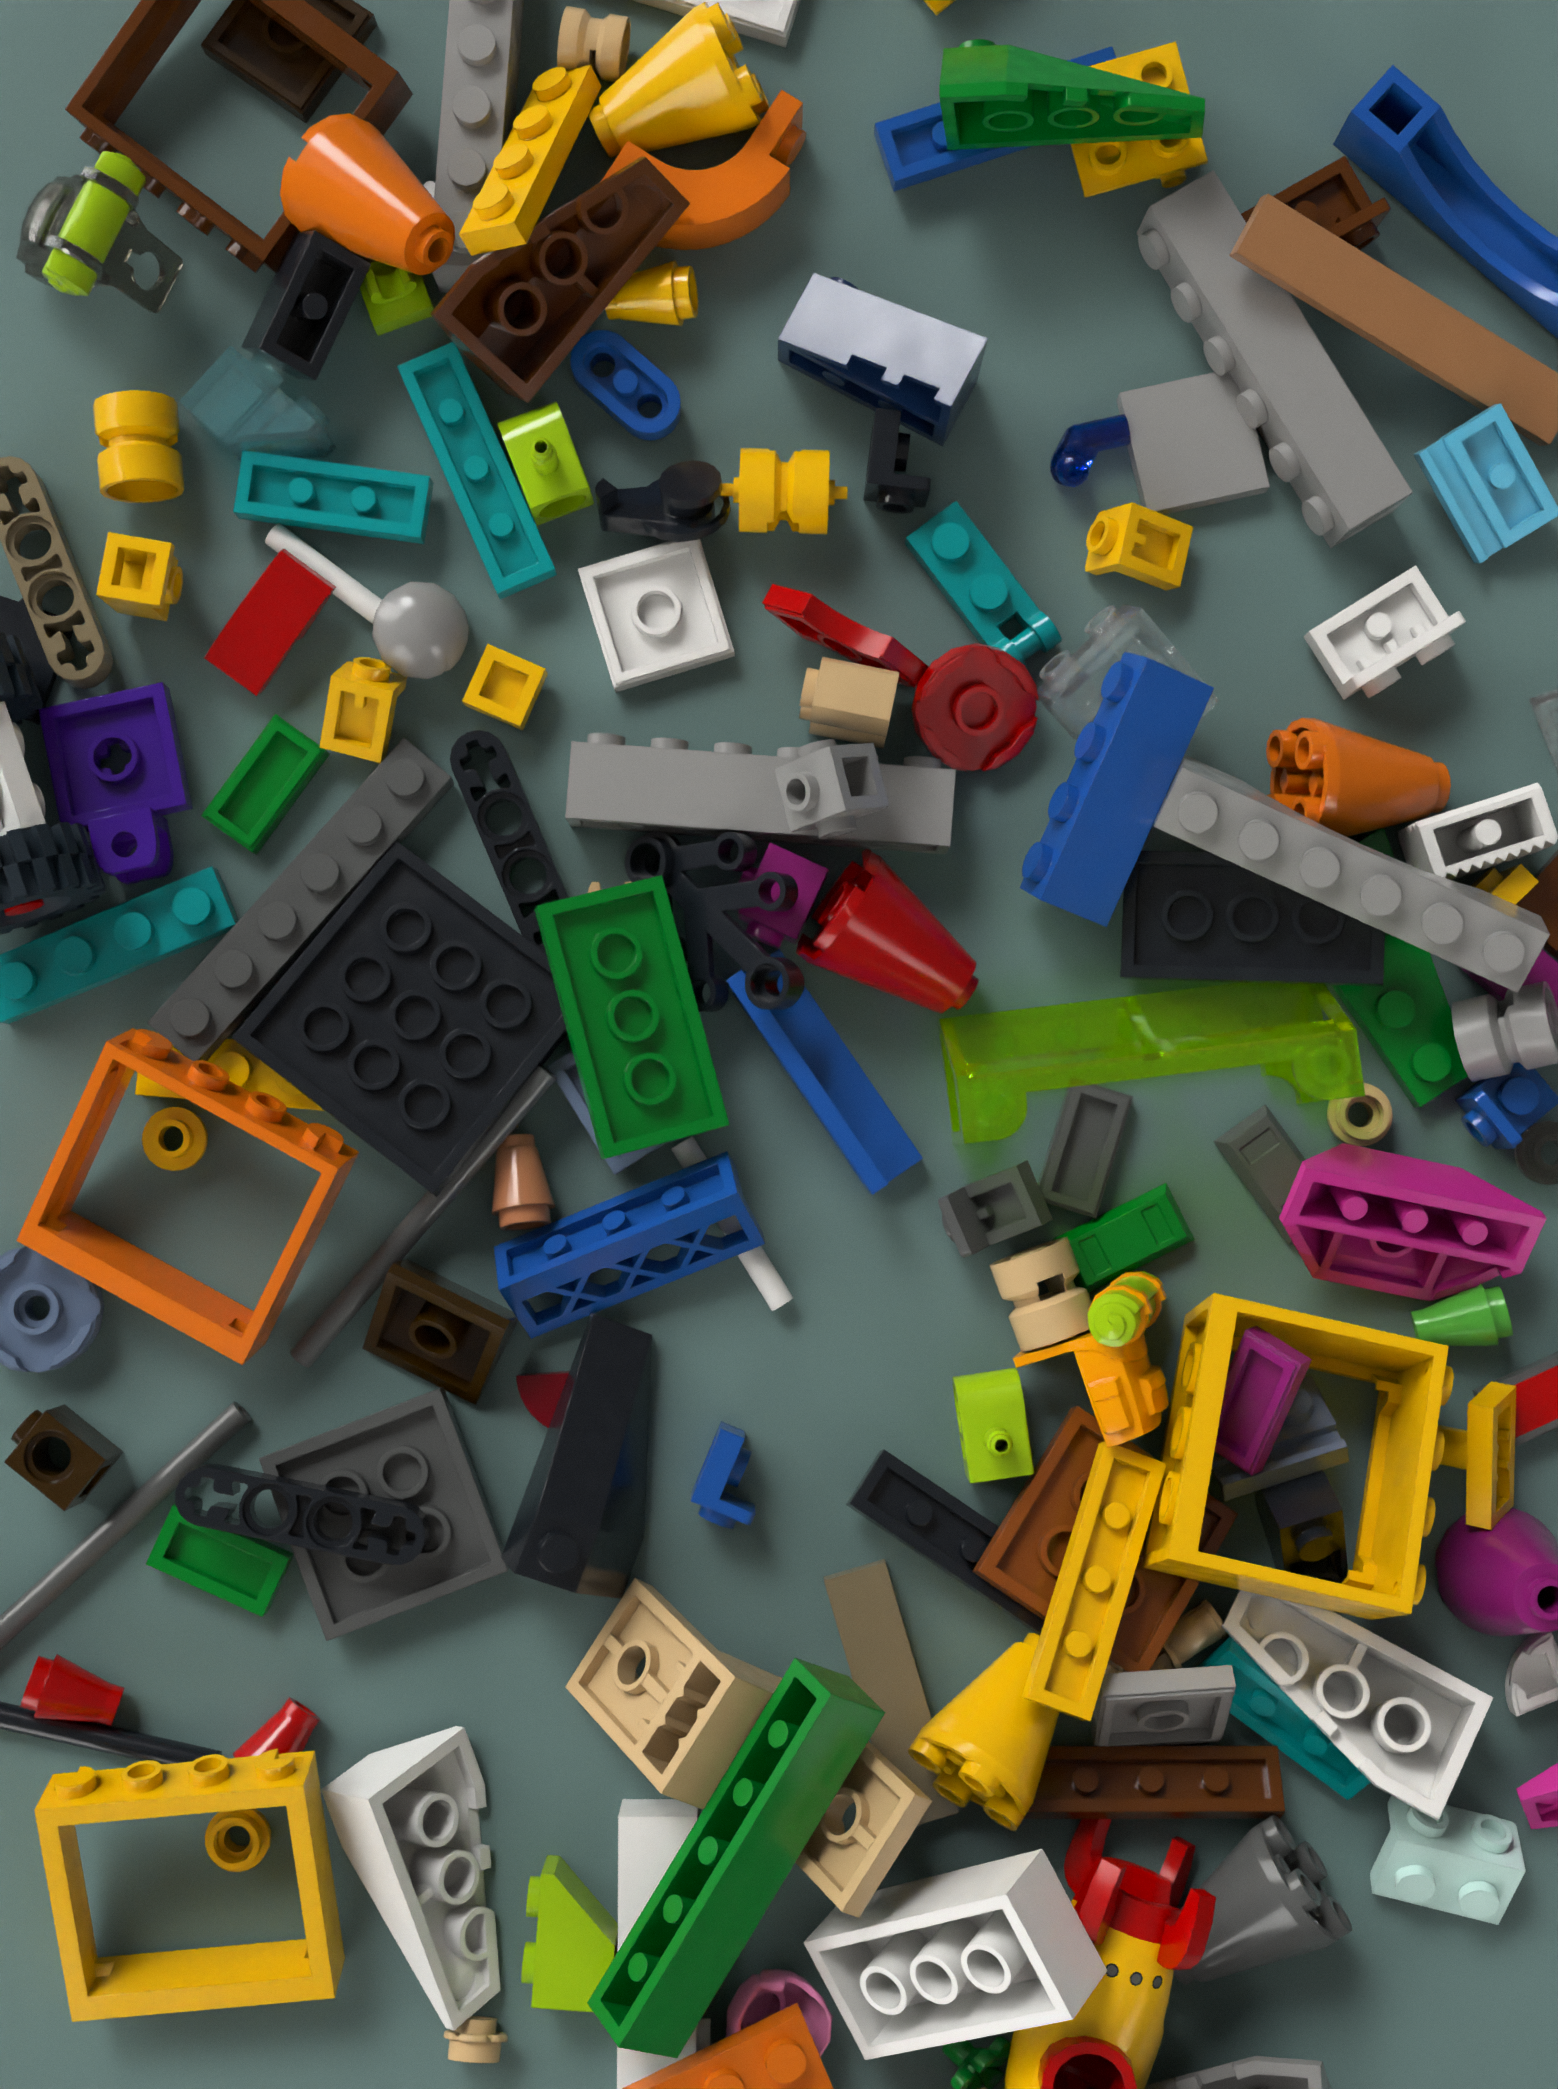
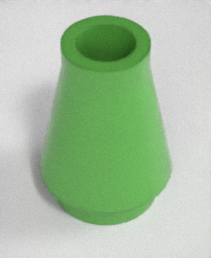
M1480 1284L1424 1309L1410 1312L1416 1339L1442 1345L1498 1346V1339L1513 1335L1507 1304L1499 1285L1484 1289L1483 1285Z

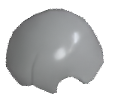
M410 581L390 591L380 602L373 620L372 637L383 662L404 677L430 679L451 670L459 662L469 636V625L465 610L454 594L436 583Z

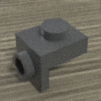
M1028 1160L964 1185L938 1199L944 1230L948 1237L956 1244L963 1258L976 1254L992 1244L1035 1229L1053 1220Z

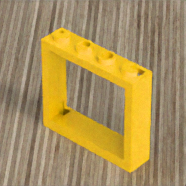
M273 1749L259 1756L226 1758L223 1755L212 1754L202 1756L192 1762L160 1764L157 1761L145 1760L133 1763L126 1768L94 1770L88 1766H80L77 1772L52 1775L34 1811L72 2022L335 1998L345 1954L315 1751L279 1754L278 1749ZM286 1806L306 1939L98 1957L75 1825Z

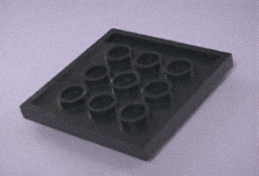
M396 841L232 1038L437 1198L487 1136L539 1065L545 1064L568 1033L546 953Z

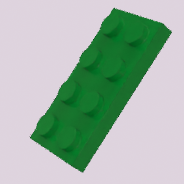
M660 875L537 905L534 909L601 1160L729 1126L663 876Z

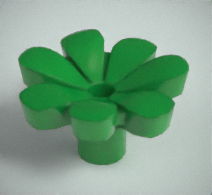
M998 2036L989 2047L975 2048L968 2040L945 2044L942 2052L958 2067L957 2072L950 2081L954 2089H980L983 2084L987 2089H993L1004 2076V2072L998 2066L1003 2065L1008 2060L1011 2042L1003 2036Z

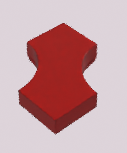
M772 584L762 602L767 611L801 638L822 645L854 663L899 672L898 684L912 688L917 687V683L929 667L894 637L874 631L851 620L811 593Z

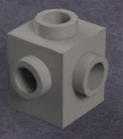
M834 739L809 743L797 749L799 759L774 769L790 832L817 829L819 839L845 835L857 830L855 819L889 807L874 743L836 745Z

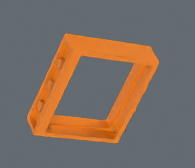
M132 1028L106 1041L16 1241L243 1365L266 1344L359 1151L344 1144L343 1136L336 1130L319 1123L308 1124L286 1112V1105L276 1097L259 1091L249 1092L229 1081V1074L221 1067L203 1060L193 1061L171 1049L172 1043L161 1034L147 1029L136 1030ZM135 1071L321 1173L254 1311L71 1211Z

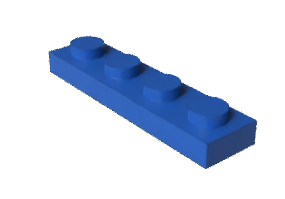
M1111 46L1068 61L1091 66L1116 59V55ZM940 102L877 122L874 128V136L893 192L1033 147L947 150Z

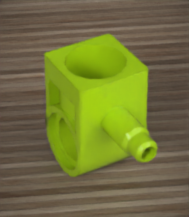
M556 401L497 423L536 525H541L594 504L589 483Z
M1017 1368L952 1377L965 1476L970 1483L1033 1475L1034 1467L1025 1404Z

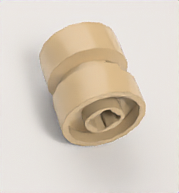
M1068 1237L1030 1247L989 1265L1001 1298L1012 1301L1015 1306L1008 1318L1021 1351L1050 1345L1089 1329L1087 1314L1092 1302L1087 1289L1077 1287L1074 1284L1073 1280L1080 1272ZM1043 1281L1048 1287L1049 1293L1038 1296L1039 1287L1037 1283Z

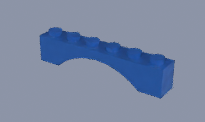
M1392 65L1351 110L1333 145L1558 339V237L1524 213L1491 181L1474 161L1454 132L1442 107Z

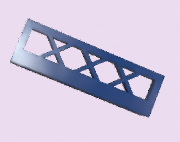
M780 949L770 955L771 957L786 958ZM741 969L726 980L728 988L869 1194H875L887 1186L888 1182L923 1159L805 986L801 997L792 1007L784 1010H767L756 1007L749 1000L745 991L747 972H743ZM782 974L779 976L777 982V987L780 993L783 988Z
M728 1151L494 1246L498 1289L532 1339L589 1316L591 1313L594 1314L765 1244L763 1232L743 1196L737 1168ZM733 1215L736 1216L742 1227L741 1230L721 1238L705 1234L709 1225ZM662 1244L681 1247L677 1256L665 1261L646 1258L650 1249ZM603 1268L622 1271L618 1280L606 1285L587 1282L591 1273ZM544 1292L564 1295L559 1304L535 1313L527 1300Z

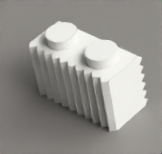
M1537 782L1417 821L1398 831V839L1407 864L1453 880L1555 845L1558 834L1542 787Z

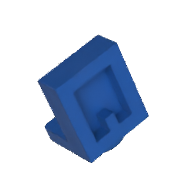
M1517 1062L1514 1063L1510 1074L1479 1080L1455 1101L1466 1113L1461 1118L1463 1125L1481 1145L1488 1147L1491 1144L1495 1149H1513L1523 1141L1521 1134L1558 1104V1096L1535 1068L1527 1070Z
M721 1421L692 1489L691 1502L701 1505L698 1514L712 1523L729 1529L734 1528L736 1521L751 1526L756 1514L755 1505L723 1490L726 1483L738 1487L752 1451L742 1448L745 1440L744 1430Z

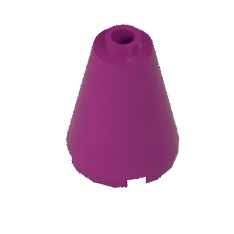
M1512 1507L1492 1530L1466 1525V1513L1446 1530L1435 1552L1438 1590L1442 1602L1459 1621L1475 1631L1492 1636H1513L1558 1630V1542L1542 1522L1532 1515Z

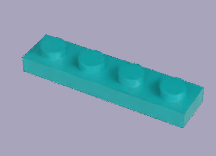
M451 342L398 365L397 368L499 599L506 598L556 576L557 572L457 346Z
M213 866L0 954V1023L10 1024L228 933L239 919L218 869Z

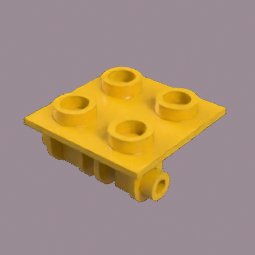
M1176 41L1088 66L1190 94ZM1202 138L1070 144L1084 198L1154 178L1160 179L1164 188L1175 187L1187 179L1186 169L1208 163Z

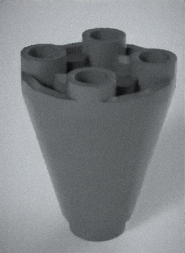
M1276 1815L1270 1816L1253 1827L1198 1888L1205 1889L1216 1897L1213 1924L1205 1952L1199 1963L1191 1969L1174 1970L1175 1977L1181 1983L1188 1985L1196 1979L1204 1983L1324 1949L1352 1931V1925L1345 1911L1334 1897L1327 1895L1320 1882L1328 1876L1322 1860L1308 1842L1304 1841L1296 1846L1290 1832Z

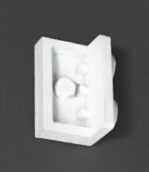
M1415 565L1316 626L1304 636V639L1343 700L1361 689L1369 699L1402 678L1396 669L1401 664L1416 656L1420 664L1424 665L1453 647L1455 642L1450 634L1464 624L1466 620L1460 611L1451 616L1447 615Z

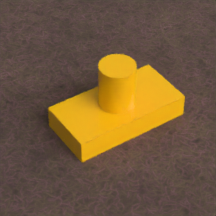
M1493 1381L1488 1383L1468 1403L1467 1430L1442 1425L1437 1427V1431L1443 1432L1445 1439L1440 1465L1466 1470V1525L1492 1530L1514 1506L1516 1386Z

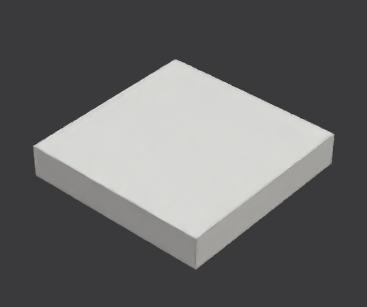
M700 539L685 542L668 541L578 569L615 692L735 656Z

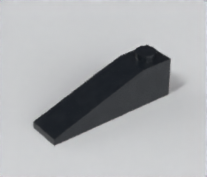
M593 1313L590 1314L501 1556L502 1560L515 1574L578 1594L622 1599L641 1548L645 1530L652 1354L651 1334Z

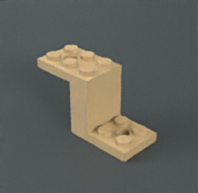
M634 1578L565 1687L661 1794L704 1809L782 1678L719 1651L652 1585ZM646 1656L645 1668L638 1679L636 1669L640 1661ZM868 1741L795 1863L841 1912L859 1918L931 1805L932 1800ZM855 1802L856 1817L854 1823L844 1833L843 1815L846 1809Z

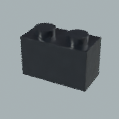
M315 230L295 232L241 347L295 378L316 381L371 264Z

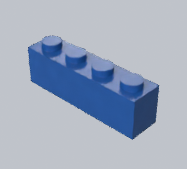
M1128 652L1123 653L1120 662L1118 661L1111 666L1103 680L1101 687L1103 700L1094 721L1088 723L1083 728L1077 739L1074 749V755L1077 759L1067 782H1063L1057 787L1048 807L1050 820L1040 842L1034 843L1025 856L1022 865V876L1024 879L1020 889L1046 903L1102 926H1108L1214 687L1148 657Z

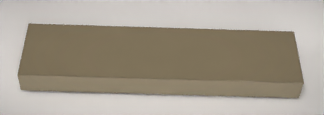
M885 1559L824 1576L825 1587L852 1679L886 1712L870 1738L871 1743L932 1800L931 1805L918 1825L958 1814V1806L945 1799L933 1788L932 1784L937 1775L918 1764L908 1753V1749L922 1727L932 1718Z

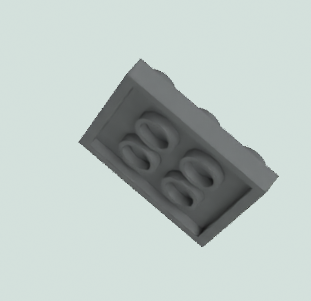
M444 1386L259 1458L263 1472L266 1474L408 1502L418 1506L426 1514L429 1521L430 1538L426 1547L413 1561L403 1565H387L291 1545L326 1641L502 1574L510 1569L501 1558L504 1546ZM270 1490L283 1523L289 1513L288 1502L280 1492ZM330 1502L320 1509L318 1524L326 1536L343 1538L350 1533L353 1526V1518L350 1511L344 1505ZM366 1508L367 1524L358 1541L360 1544L368 1545L367 1537L372 1532L392 1537L393 1543L391 1548L400 1550L408 1540H415L416 1533L406 1530L405 1518L398 1516L396 1521L387 1527L370 1524L376 1511Z

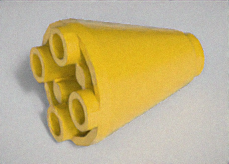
M704 2L693 8L599 97V105L591 108L588 114L590 121L610 158L618 155L627 141H630L646 152L747 130L760 123V114L768 111L770 105L755 73L751 74L746 64L741 67L739 66L734 54L744 50V47L728 13L724 14L719 3L709 7L707 2Z
M1028 1633L1023 1642H1015L922 1727L908 1749L909 1755L918 1764L937 1775L932 1786L941 1796L963 1808L971 1800L982 1806L984 1812L992 1820L1011 1831L1017 1830L1034 1802L1059 1716V1711L1021 1698L1040 1638V1634Z

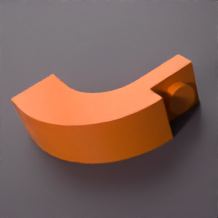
M781 89L744 147L728 161L708 169L685 170L667 165L630 141H627L601 182L638 158L646 157L690 203L656 247L674 250H699L729 243L745 236L762 225L781 207L790 195V168L787 166L795 160L806 138V132L802 130L803 102Z

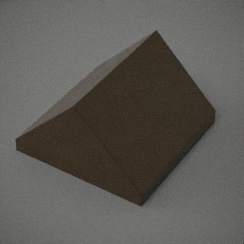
M407 1259L394 1262L388 1270L362 1349L438 1387L444 1386L446 1391L476 1405L512 1335L518 1318L513 1311Z

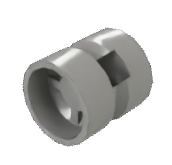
M1546 981L1521 986L1518 993L1508 989L1503 1001H1498L1492 994L1453 1002L1452 1023L1463 1067L1472 1082L1510 1074L1514 1063L1517 1062L1527 1070L1558 1063V1008L1550 986Z

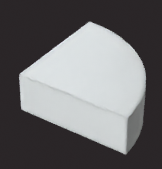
M1552 1632L1533 1633L1522 1642L1510 1660L1505 1678V1696L1509 1711L1516 1717L1558 1700V1647Z

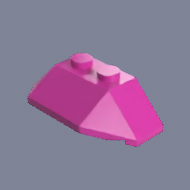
M1342 1143L1302 1161L1279 1217L1312 1278L1425 1301H1433L1474 1288L1499 1275L1504 1279L1522 1273L1547 1219L1542 1211L1460 1167Z

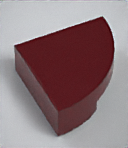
M569 1371L516 1375L518 1391L525 1407L538 1422L549 1428Z

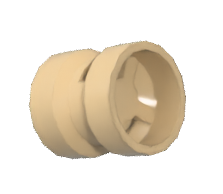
M566 6L559 31L557 67H563L567 71L591 65L594 72H597L602 80L616 82L626 71L631 36L630 18L615 14H609L604 19L593 18L586 9Z

